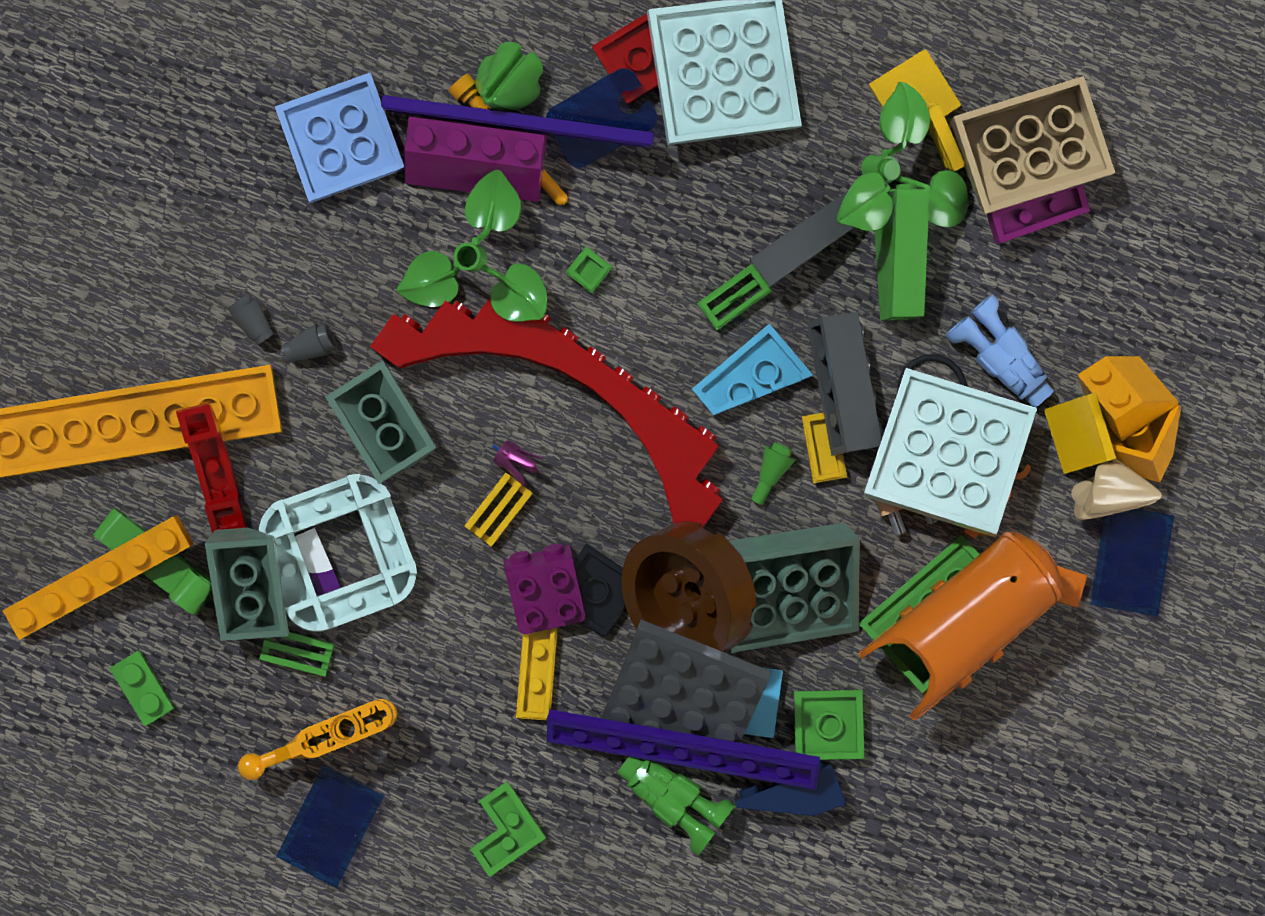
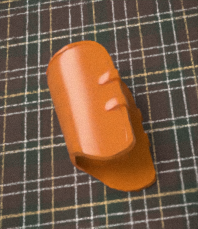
M1005 532L990 547L948 581L944 582L940 579L930 587L932 593L914 608L908 605L899 613L901 619L858 654L861 659H864L874 650L886 644H905L920 656L930 677L927 693L909 715L915 721L956 687L960 689L966 687L973 681L970 676L986 662L995 663L1004 655L1002 649L1062 598L1063 584L1058 567L1050 553L1038 542L1020 533ZM1011 577H1015V578H1016V582H1015V583L1011 582V580H1010Z

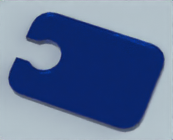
M621 68L556 104L548 111L546 118L647 132L656 125L658 114L651 100L642 104L640 109L632 114L625 113L620 109L618 104L619 96L625 91H633L642 86L637 75L632 70ZM553 135L569 163L580 168L623 146L622 144Z

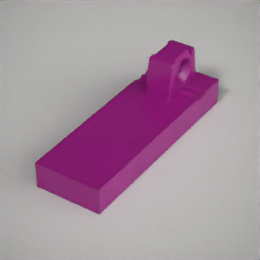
M1083 184L988 213L987 218L995 243H1003L1090 211Z

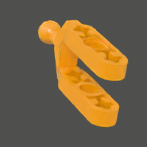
M382 698L303 729L285 746L261 756L255 753L245 754L238 762V772L246 780H256L262 776L265 768L285 760L319 757L392 726L397 719V708L393 702ZM377 709L379 711H386L387 716L382 718V721L377 719L365 724L364 717L377 712ZM343 719H348L354 724L355 731L352 737L342 733L340 725ZM329 732L330 739L318 745H310L309 739H312L313 736L317 737Z

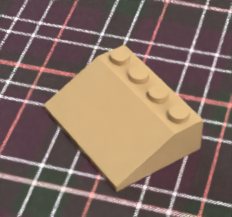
M1084 76L954 116L949 123L955 142L965 162L964 168L984 215L1115 174Z

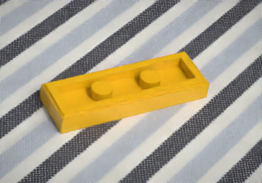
M558 627L523 634L516 718L547 720L552 704Z

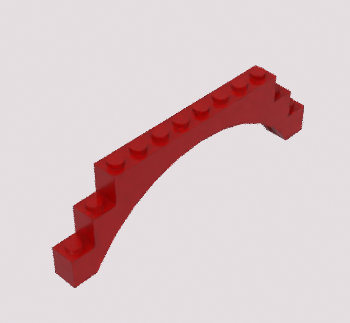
M490 296L472 320L469 317L472 311L463 304L455 301L451 305L445 300L422 333L417 331L421 325L411 317L404 314L399 318L393 313L370 345L372 350L399 369L445 356L488 354L523 359L559 371L597 394L622 416L645 446L662 480L673 524L690 521L702 524L703 528L723 500L718 496L721 490L704 478L700 483L696 480L719 447L714 442L717 437L701 425L698 430L687 423L689 416L675 406L668 410L661 405L659 401L662 397L647 386L640 390L631 382L634 377L619 366L615 370L603 363L606 357L591 346L587 351L576 344L579 338L568 329L562 327L558 331L548 324L551 318L547 314L541 320L509 321L495 312Z

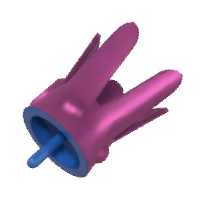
M509 440L501 448L492 445L498 451L493 462L498 467L506 468L522 486L526 487L527 483L523 475L512 463L529 472L536 473L538 472V467L535 465V461L526 455L540 460L544 457L524 451L519 445Z

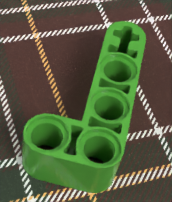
M114 507L93 535L113 550L147 530ZM178 554L142 573L169 593L171 600L193 615H199L213 596L211 579Z

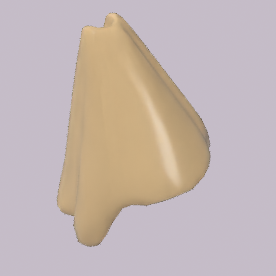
M1118 459L1099 463L1095 475L1088 480L1076 484L1071 492L1075 502L1074 514L1078 520L1093 519L1144 507L1155 503L1162 496L1161 492L1154 485Z

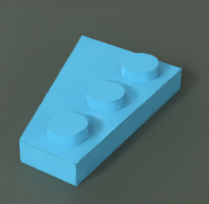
M769 323L691 390L714 416L810 378L813 374Z

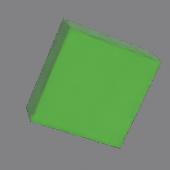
M586 246L565 274L589 293L593 294L613 267Z

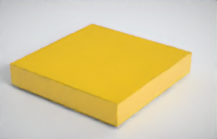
M926 49L868 84L870 91L881 108H883L888 98L895 91L898 82H904L919 92L925 103L931 102L940 105L945 117L962 106Z
M1096 392L1044 409L1064 474L1116 459Z

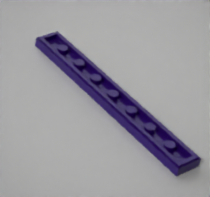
M382 95L381 107L386 112L636 147H653V132Z
M551 709L547 716V742L816 790L820 765V757Z

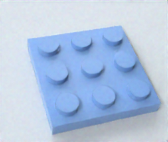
M371 73L275 106L310 204L405 170L386 113L381 107V100Z

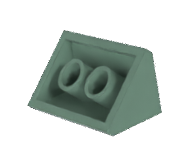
M384 360L325 396L378 484L413 467L437 448Z

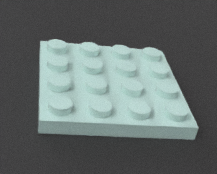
M721 0L649 9L647 11L667 145L797 129L802 126L782 0Z
M906 368L864 492V497L996 538L1037 408Z

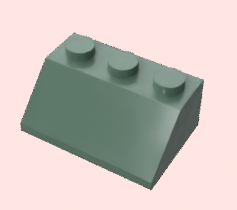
M251 528L215 530L205 542L220 640L288 636L289 630L274 536Z

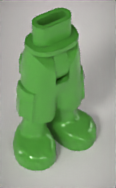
M628 757L617 772L618 775L629 782L627 787H631L632 791L652 809V813L656 818L660 819L669 828L675 827L678 824L688 834L691 840L690 850L697 856L700 855L716 832L694 819L686 812V808H693L705 817L709 823L719 829L735 807V804L728 799L717 803L703 798L699 795L701 787L687 778V776L677 775L654 761L650 762V760Z

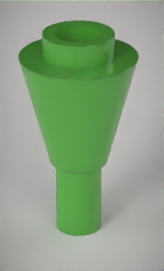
M774 442L772 447L765 445L759 475L760 481L751 498L752 501L760 505L764 504L771 487L780 480L796 459L791 456L793 450L777 442Z

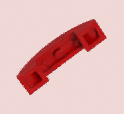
M210 402L176 410L185 444L189 446L205 499L204 508L212 533L215 530L247 528L230 456Z

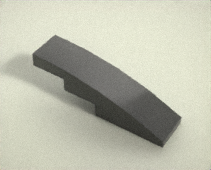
M847 192L804 220L749 260L769 288L855 229V227L836 222L840 206Z

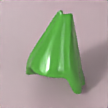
M516 42L500 44L495 55L485 57L479 66L475 86L481 100L488 108L495 111L511 112L527 107L541 93L538 79L543 73V65L535 53L530 52L527 55H523L521 45Z

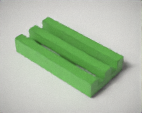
M751 264L699 301L697 305L711 322L714 329L718 331L772 291ZM748 275H752L754 280L712 310L709 309L707 306L709 303ZM757 285L760 286L761 291L719 321L715 317L717 314Z
M289 632L288 636L283 637L325 648V654L322 655L272 642L273 637L265 638L259 660L326 677L335 643ZM270 648L321 661L322 666L319 668L269 655Z

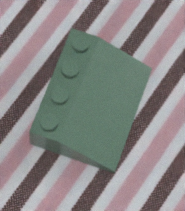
M845 523L729 541L744 560L750 572L756 594V607L752 609L750 621L753 624L752 629L744 641L729 650L731 653L859 631L860 538Z

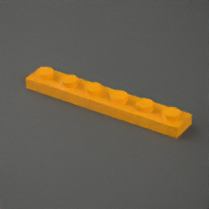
M177 514L2 611L20 640L189 548L194 543Z

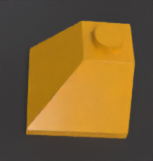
M1180 405L1175 406L1123 441L1117 437L1105 422L1116 459L1144 479L1160 483L1174 454L1181 412Z

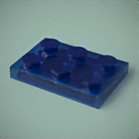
M1133 509L1103 516L1089 605L1152 616L1159 615L1174 515Z
M324 764L276 857L337 888L385 795Z

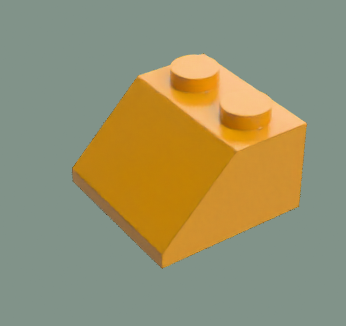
M1105 356L1077 374L1084 396L1096 392L1105 422L1121 441L1179 405L1177 399L1140 356Z

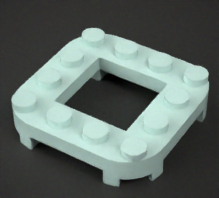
M360 474L348 475L340 480L290 498L281 499L273 503L264 513L259 525V531L274 536L285 611L289 619L299 628L313 632L329 630L394 606L404 600L411 592L416 580V564L413 561L391 501V495L384 485L378 484L376 479ZM358 510L381 574L317 597L294 533Z

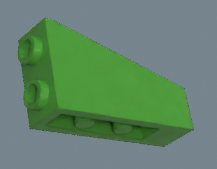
M908 183L896 185V189H890L887 192L893 201L892 213L887 223L882 228L875 230L880 321L914 320L924 316L929 189H917V184Z

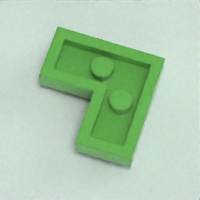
M508 781L479 800L498 829L475 844L470 850L487 875L491 877L543 841L546 836Z

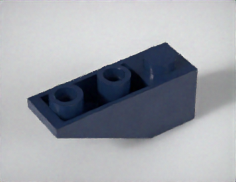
M820 760L816 790L772 782V785L759 789L758 784L738 791L740 797L734 799L737 808L816 816L846 804L832 765L830 763L823 765L822 760Z

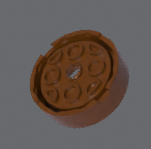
M677 522L642 539L628 553L622 570V593L628 615L636 630L640 620H644L724 653L739 645L748 636L753 626L750 623L752 609L756 607L754 584L744 560L734 546L720 533L714 535L703 529L702 524L697 522ZM693 583L699 587L701 596L696 592H691Z

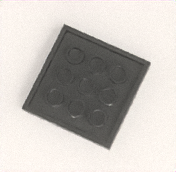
M640 620L601 718L740 743L768 683L771 671Z

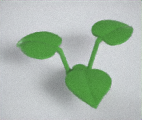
M898 82L895 91L886 101L880 115L879 125L884 138L891 143L899 144L891 149H883L882 155L872 154L864 159L861 167L863 175L852 184L840 206L836 222L865 231H874L882 228L889 220L893 209L892 198L887 194L890 190V186L887 183H892L893 181L904 184L913 183L917 184V188L929 189L928 222L940 227L956 226L964 220L967 214V187L963 178L956 172L945 170L936 173L931 180L930 186L899 175L900 165L892 155L905 149L907 142L920 143L925 138L930 124L929 110L919 92L907 83Z
M494 170L484 176L475 185L467 198L465 205L467 222L473 227L484 228V231L477 237L472 238L471 243H462L455 249L453 256L454 269L452 270L451 260L443 253L436 251L424 252L413 260L403 280L398 285L397 292L400 295L422 306L441 307L445 300L450 303L459 294V283L454 276L459 274L460 269L470 272L482 270L500 280L491 291L492 307L499 316L515 322L541 320L545 316L548 301L547 291L537 271L532 267L517 263L510 266L504 276L486 264L488 259L487 253L480 246V242L490 234L491 228L499 232L507 231L520 218L521 200L517 191L502 171Z

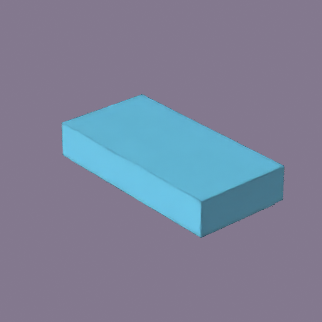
M764 668L771 671V674L744 734L774 738L783 670Z

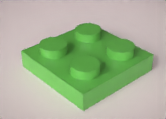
M863 690L793 691L796 753L818 756L820 760L864 759Z

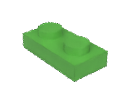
M141 650L136 651L109 668L144 727L175 709Z

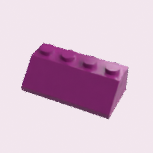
M409 116L405 144V183L471 193L475 185L484 176L494 170H500L515 188L520 200L539 202L548 134Z

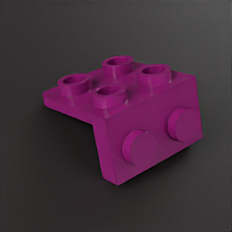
M551 544L544 547L543 551L530 554L528 551H520L510 555L509 559H504L505 575L520 633L530 634L579 623L585 619L584 606L570 545Z

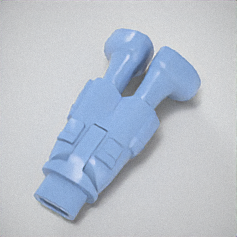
M991 294L971 311V314L996 338L994 343L989 342L970 316L958 322L945 336L951 343L966 342L972 345L979 352L976 361L989 375L997 377L1020 400L1025 398L1032 407L1036 408L1054 390L1045 381L1048 376L1046 373L1043 374L1041 366L1028 350L1025 339H1023L1014 326L1006 329L1001 322L997 312L999 308L998 299Z

